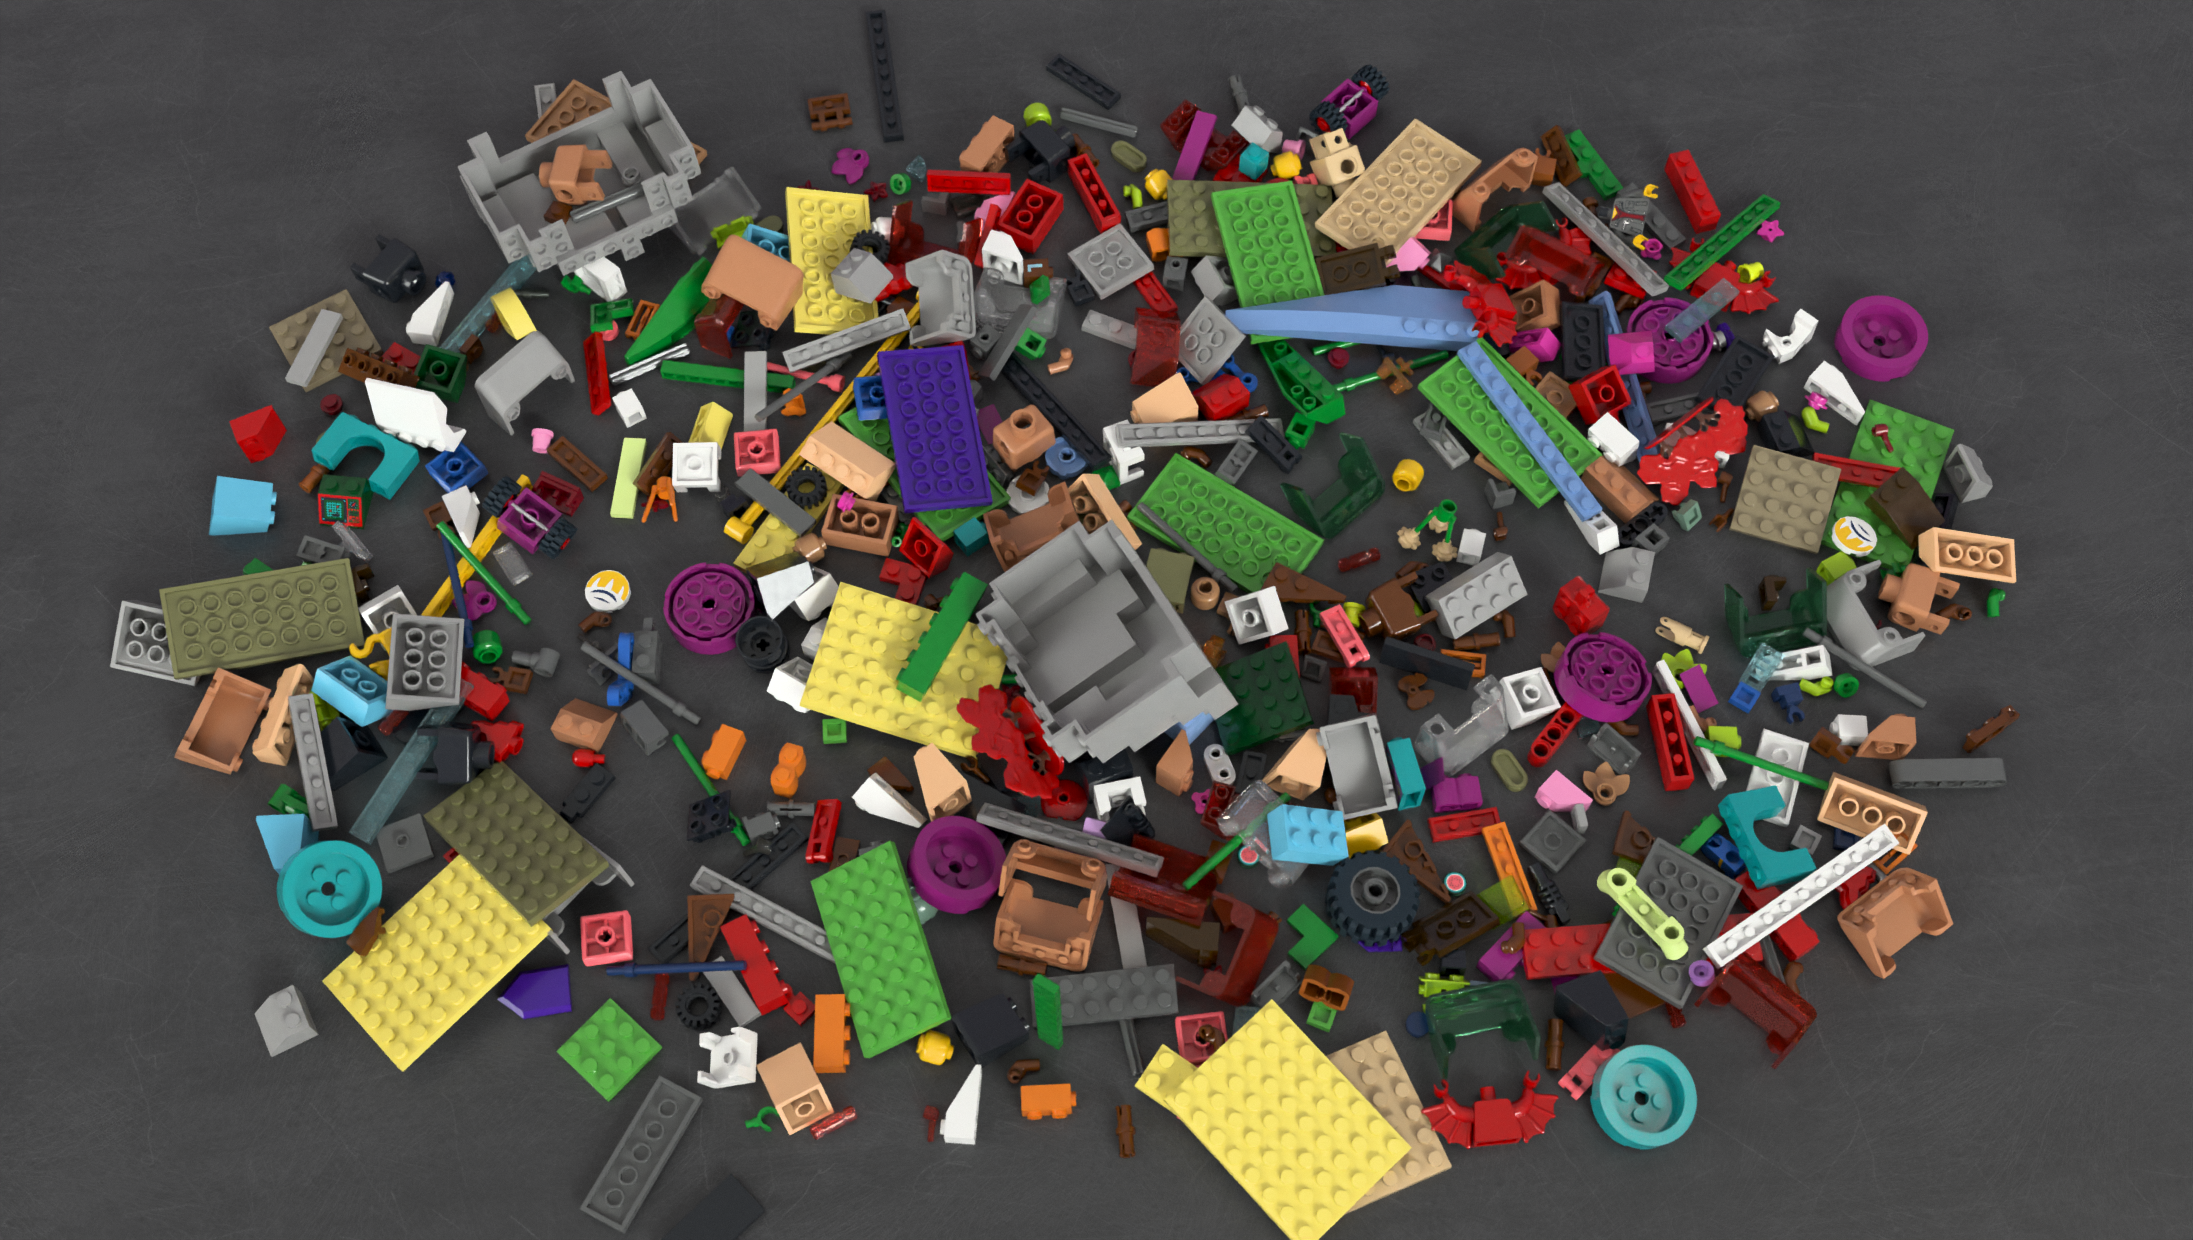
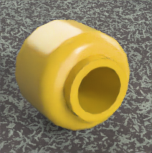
M1292 151L1276 155L1273 158L1274 164L1270 165L1274 177L1278 176L1287 180L1298 176L1302 169L1298 154H1294Z
M1155 169L1146 176L1145 189L1155 200L1162 198L1166 200L1167 180L1173 179L1165 170Z
M1404 459L1400 461L1392 475L1393 483L1401 491L1408 492L1417 489L1424 476L1423 467L1415 460Z
M928 1030L925 1034H921L916 1047V1053H919L920 1060L935 1065H942L945 1059L950 1060L954 1050V1045H950L949 1035L934 1030Z

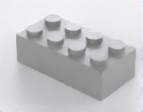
M1496 552L1425 597L1431 611L1436 609L1438 617L1435 620L1441 634L1457 639L1528 594L1512 556Z

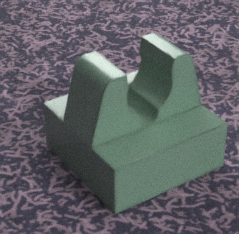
M1692 499L1687 503H1680L1679 511H1672L1674 520L1680 524L1681 529L1689 531L1702 518L1698 501Z

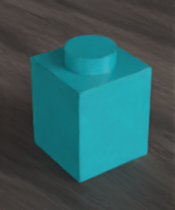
M1252 142L1240 155L1239 171L1256 181L1268 167L1269 152Z
M975 517L953 531L955 543L967 557L989 543L986 525L983 522L980 523Z

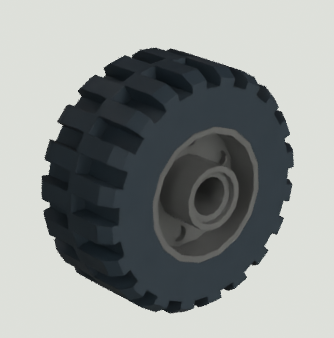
M1366 850L1364 855L1361 852L1353 853L1351 859L1347 857L1341 861L1340 866L1335 868L1330 878L1325 895L1327 916H1332L1330 922L1333 927H1339V933L1344 938L1347 935L1350 936L1353 943L1358 944L1359 941H1362L1364 946L1372 947L1373 943H1377V946H1385L1388 940L1391 943L1397 941L1403 932L1408 931L1419 908L1420 888L1415 886L1417 883L1415 875H1410V868L1406 864L1401 865L1399 863L1400 859L1396 856L1392 858L1386 856L1387 852L1380 851L1379 854H1374L1373 850Z

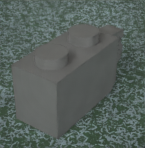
M644 618L643 629L635 631L632 672L650 684H659L662 640L659 636V630H655L654 619Z

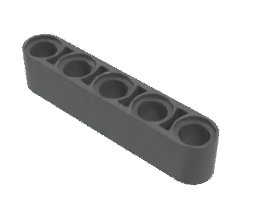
M2001 758L1898 759L1888 764L1892 787L1897 789L1999 787L2007 784L2004 762Z

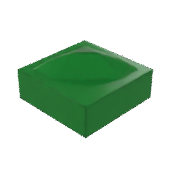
M1042 275L1030 284L1032 303L1037 305L1050 295L1049 277Z
M1112 465L1092 472V474L1100 475L1108 490L1120 486V480Z

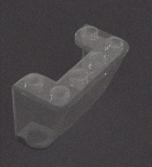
M1492 674L1474 686L1473 689L1479 694L1480 698L1472 704V717L1457 729L1453 730L1439 713L1420 727L1414 749L1428 764L1443 756L1444 775L1448 777L1455 775L1505 737L1509 731L1504 690L1500 682ZM1433 724H1440L1444 728V732L1436 735L1432 733L1430 727Z
M1255 780L1216 821L1219 824V829L1225 835H1239L1243 839V844L1249 850H1254L1258 854L1259 861L1265 867L1270 868L1267 871L1269 882L1273 886L1282 889L1292 886L1309 863L1272 860L1267 814L1285 803L1265 782Z

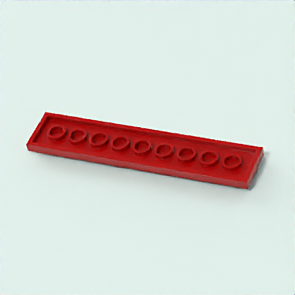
M1754 913L1728 915L1717 938ZM1611 923L1524 930L1525 944L1523 945L1522 952L1526 980L1583 976L1599 970L1603 974L1616 973L1593 959ZM1760 941L1725 965L1761 962L1763 955ZM1708 957L1706 961H1708L1709 963H1711L1712 966H1715V965L1713 964V962L1710 960V958Z

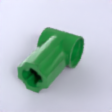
M281 784L269 800L268 805L285 815L287 813L305 814L310 820L306 798L300 796L291 787Z

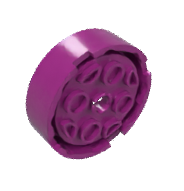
M1869 296L1856 301L1846 310L1835 332V349L1839 351L1843 358V364L1855 374L1869 380L1886 382L1893 378H1902L1915 368L1927 347L1928 330L1921 315L1904 301L1889 296ZM1881 339L1883 346L1876 345L1873 340Z
M1664 297V300H1649L1640 305L1632 313L1625 333L1652 331L1655 372L1639 374L1649 380L1665 384L1684 382L1697 375L1709 356L1714 340L1713 332H1711L1708 324L1709 320L1704 313L1691 303L1676 298ZM1671 333L1675 338L1666 340L1664 334Z
M704 562L688 567L671 581L665 592L663 611L669 629L680 645L695 653L714 655L737 647L735 642L736 633L742 623L749 618L757 616V605L749 581L739 570L724 563L706 564ZM708 600L715 602L714 608H703V605Z
M1587 632L1574 637L1566 646L1554 669L1556 687L1568 705L1580 714L1601 722H1619L1631 717L1648 695L1652 685V675L1648 673L1645 666L1646 660L1642 654L1627 641L1604 632H1600L1598 635H1588ZM1602 668L1608 670L1611 674L1604 675Z
M946 816L935 819L921 830L909 852L907 872L908 877H911L916 887L915 891L928 904L944 912L965 914L977 908L981 909L993 898L1000 886L1002 866L1006 855L999 839L983 824L966 817ZM957 864L960 872H952L949 866Z

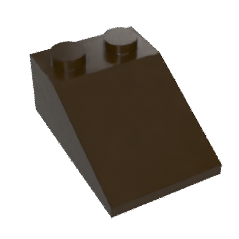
M1904 467L1900 468L1864 502L1911 550L1919 545L1918 535L1933 527L1938 528L1945 522L1920 483Z
M1147 917L1146 937L1188 962L1197 964L1198 967L1209 968L1211 965L1216 966L1220 923Z

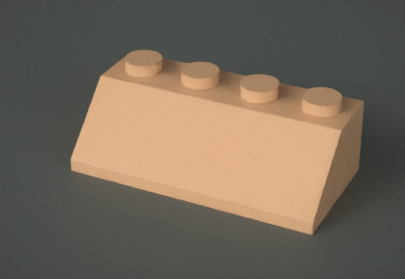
M832 421L810 435L799 453L800 456L863 498L876 502L896 468L895 462Z
M1082 474L1068 488L1077 513L1087 514L1082 525L1089 534L1112 519L1135 550L1142 545V542L1099 474Z
M1936 527L1918 535L1919 557L1934 572L2008 583L2016 582L2014 539Z
M302 664L284 669L282 677H279L277 681V690L274 697L269 701L267 716L261 722L260 734L258 739L254 741L252 753L261 762L287 766L295 744L288 697L309 694L314 682V678Z
M1833 772L1829 786L1824 793L1817 820L1863 838L1881 825L1886 824L1893 835L1904 832L1909 838L1907 841L1900 835L1897 838L1899 844L1892 849L1910 855L1928 811L1924 805Z

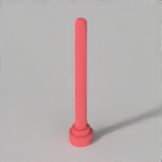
M767 362V371L783 375L789 374L804 380L814 374L803 370L790 373L787 366ZM839 374L831 375L830 377L825 376L817 383L828 385L832 391L841 393L845 385V376Z

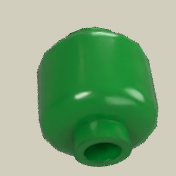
M481 630L472 636L474 646L471 648L473 657L477 661L487 664L493 663L502 655V644L497 632Z

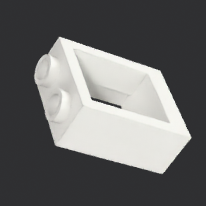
M605 257L574 271L575 275L583 280V284L587 285V287L591 288L607 302L617 301L627 293L620 268Z

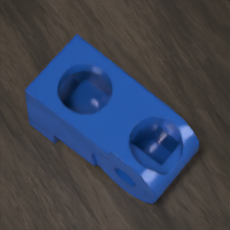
M1714 833L1701 846L1703 854L1709 860L1715 862L1725 871V876L1732 880L1746 868L1744 860L1739 855L1738 848L1720 834Z

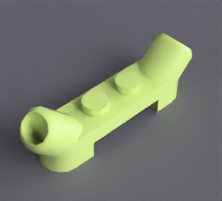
M1614 868L1602 872L1597 879L1599 890L1609 894L1661 947L1667 959L1677 960L1683 957L1689 947L1684 939V929L1673 916L1669 918L1636 885L1637 880L1625 869Z

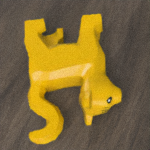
M392 627L369 636L365 641L364 648L361 650L354 643H351L349 645L351 655L359 659L366 658L372 652L374 644L380 642L390 656ZM389 659L377 661L369 665L370 669H373L376 674L388 681Z

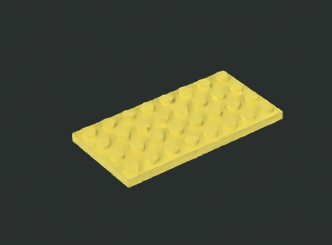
M787 187L785 197L790 263L799 267L804 275L803 294L793 307L794 332L831 335L878 318L876 300L870 304L835 293L831 277L832 271L850 253V247L858 232L861 233L862 230H866V233H868L869 229L871 230L868 195ZM862 247L866 252H870L873 254L872 247Z

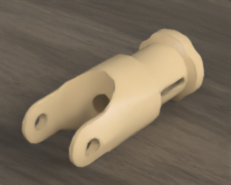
M1668 617L1660 618V623L1671 630L1657 627L1655 631L1658 635L1681 646L1691 647L1697 650L1699 654H1702L1709 636L1700 635L1692 631L1691 627Z

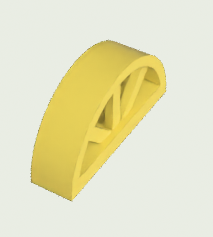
M511 287L490 297L505 331L516 340L529 335L533 331H537Z

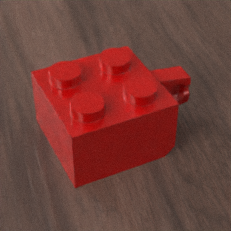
M1615 364L1601 367L1568 385L1585 425L1596 423L1607 412L1620 423L1618 411L1631 404V398Z
M1581 576L1575 577L1560 588L1552 607L1555 615L1565 621L1575 636L1587 632L1588 635H1591L1603 626L1610 610L1609 606L1598 597L1591 585H1587Z

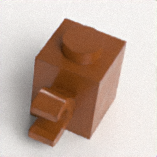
M1536 148L1535 155L1538 156L1531 184L1542 187L1549 186L1553 180L1557 159L1550 158V150H1547L1546 155H1540V148Z
M1525 346L1506 359L1532 386H1534V383L1531 381L1532 379L1538 383L1542 381L1541 374L1536 372L1539 359Z

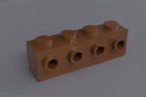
M357 347L356 351L350 348L346 349L338 372L364 383L366 378L415 388L419 380L418 376L411 374L413 369L403 365L397 368L398 363L385 359L383 362V357L373 353L369 356V351Z

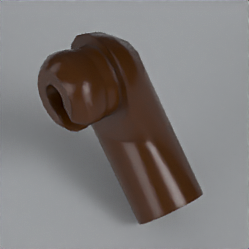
M1631 294L1622 295L1614 305L1617 315L1619 316L1625 308H1638L1643 304V299Z
M1188 445L1183 447L1184 450L1180 452V455L1187 460H1190L1191 457L1196 458L1205 469L1213 463L1209 456L1200 448Z
M1410 561L1397 571L1395 576L1397 579H1400L1406 574L1429 567V565L1423 562Z
M1953 603L1937 611L1935 614L1947 619L1953 618L1965 621L1971 618L1972 611L1965 606Z
M593 612L580 622L578 626L586 633L593 626L608 627L612 623V617L605 612Z

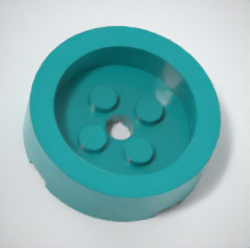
M318 841L306 845L286 861L277 882L279 907L289 922L306 934L324 938H337L353 933L361 921L379 905L382 895L381 875L374 860L360 847L344 841ZM325 882H331L335 889L328 896L324 895L321 891V887Z
M1635 1045L1623 1049L1608 1057L1599 1066L1593 1077L1590 1101L1594 1116L1603 1131L1621 1145L1640 1150L1660 1147L1673 1142L1683 1135L1694 1119L1697 1107V1094L1693 1079L1687 1068L1676 1056L1660 1047ZM1636 1092L1646 1095L1644 1105H1639L1635 1101L1634 1096Z

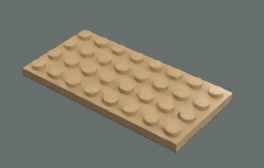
M1414 119L1315 222V228L1348 250L1378 243L1379 248L1393 244L1397 255L1400 248L1410 237H1415L1478 170L1482 161L1419 120ZM1385 259L1386 267L1393 259Z

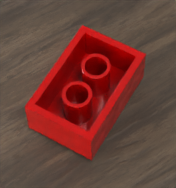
M1026 179L996 223L997 231L1011 235L1018 248L1034 255L1064 209L1063 194Z

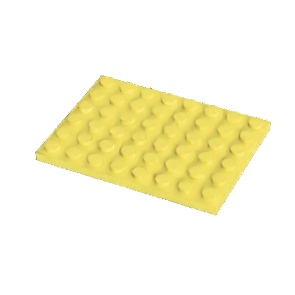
M840 582L800 706L927 746L933 743L940 750L966 758L974 757L978 760L976 755L979 752L972 750L971 741L972 736L979 732V728L966 723L957 712L956 707L962 697L978 702L980 687L991 684L995 689H999L1007 656L998 645L995 647L992 645L987 637L988 634L984 635L977 624L968 622L924 698L919 702L897 690L899 681L896 680V677L902 667L906 669L910 662L907 659L913 649L918 650L921 645L918 643L920 636L924 631H929L931 628L929 622L934 613L939 614V612Z
M459 854L382 925L385 928V934H378L379 936L367 956H360L354 951L322 981L403 1072L548 935L547 932L552 929L542 919L531 927Z
M1272 999L1164 1100L1170 1109L1290 1240H1319L1412 1148Z

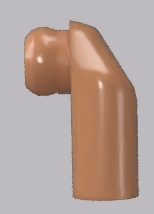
M1062 349L1059 361L1047 365L1050 375L1069 369L1073 361L1071 349Z
M1689 706L1702 732H1705L1708 726H1717L1714 718H1701L1695 706Z

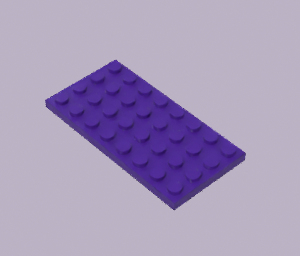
M964 346L878 352L877 358L904 513L992 505L993 500Z

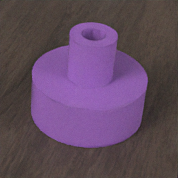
M1698 960L1692 963L1689 967L1690 980L1693 984L1700 987L1710 985L1715 979L1712 964L1705 960Z

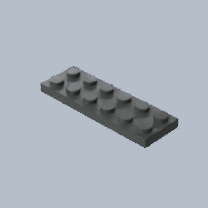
M1174 964L1048 977V979L1060 986L1062 1026L1179 1014ZM1030 979L1033 1028L1037 1029L1033 979Z
M659 1075L581 1205L580 1210L625 1234L701 1105L702 1097Z

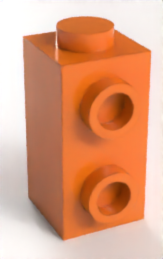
M722 724L720 729L714 732L712 745L702 756V765L709 777L717 780L719 778L727 780L746 742L743 731Z
M1070 1084L1021 1086L1022 1117L1027 1116V1119L1037 1120L1045 1115H1052V1118L1056 1119L1066 1118L1067 1114H1072V1106H1076V1091H1071Z

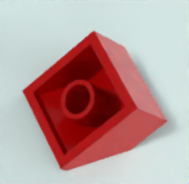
M1222 374L1191 392L1198 405V409L1208 421L1226 420L1249 406L1250 392L1238 377L1228 374Z
M272 405L229 421L237 443L251 464L272 456L287 431Z
M916 517L911 519L899 551L929 578L947 570L954 553Z

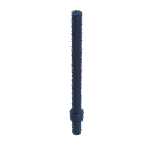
M440 532L459 619H464V644L466 648H471L474 646L471 632L473 626L471 619L468 618L453 546Z
M746 960L643 965H637L636 962L619 966H607L606 972L608 976L624 975L625 977H637L638 974L746 970L747 962Z

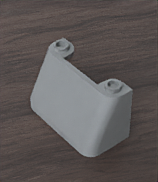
M940 250L905 263L907 280L919 288L921 326L916 325L910 329V345L921 347L973 338L976 334L973 274L970 261L964 256Z
M1376 713L1319 727L1320 732L1316 733L1319 746H1324L1336 792L1337 801L1333 802L1334 811H1342L1343 819L1346 820L1397 808V798Z

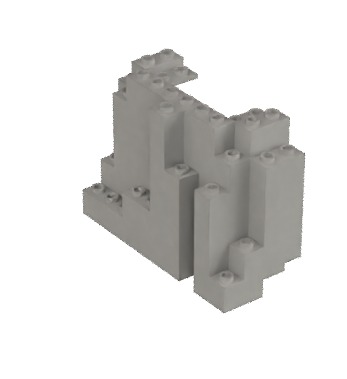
M622 71L603 78L602 80L612 107L498 158L487 132L467 140L475 159L457 166L461 174L460 178L480 219L487 224L508 263L519 260L527 255L538 272L557 264L564 276L584 265L613 254L617 250L621 252L625 261L645 252L641 239L678 222L674 209L693 200L687 180L693 179L702 173L693 145L651 79L631 87ZM585 144L588 150H607L613 163L612 169L595 168L594 181L599 183L605 197L630 187L625 185L622 180V172L625 168L634 166L641 171V185L644 195L577 223H574L571 217L566 225L562 219L554 223L545 221L544 214L552 202L557 201L550 187H543L541 185L539 169L542 162H553L558 146ZM569 205L572 206L573 210L582 207L579 205Z
M1112 519L1091 534L1088 533L1080 521L1066 529L989 584L994 591L991 595L995 601L976 613L980 621L977 626L984 635L988 634L987 637L994 647L998 645L1004 651L1008 658L1006 661L1007 666L1012 673H1017V676L1014 677L1021 688L1025 687L1027 690L1024 692L1027 700L1031 704H1035L1036 707L1033 710L1038 718L1043 720L1041 727L1045 732L1042 735L1049 747L1052 746L1059 758L1064 756L1069 763L1086 751L1089 752L1092 758L1097 756L1104 763L1128 746L1136 752L1179 721L1184 725L1202 712L1205 715L1210 713L1214 720L1238 705L1148 568Z

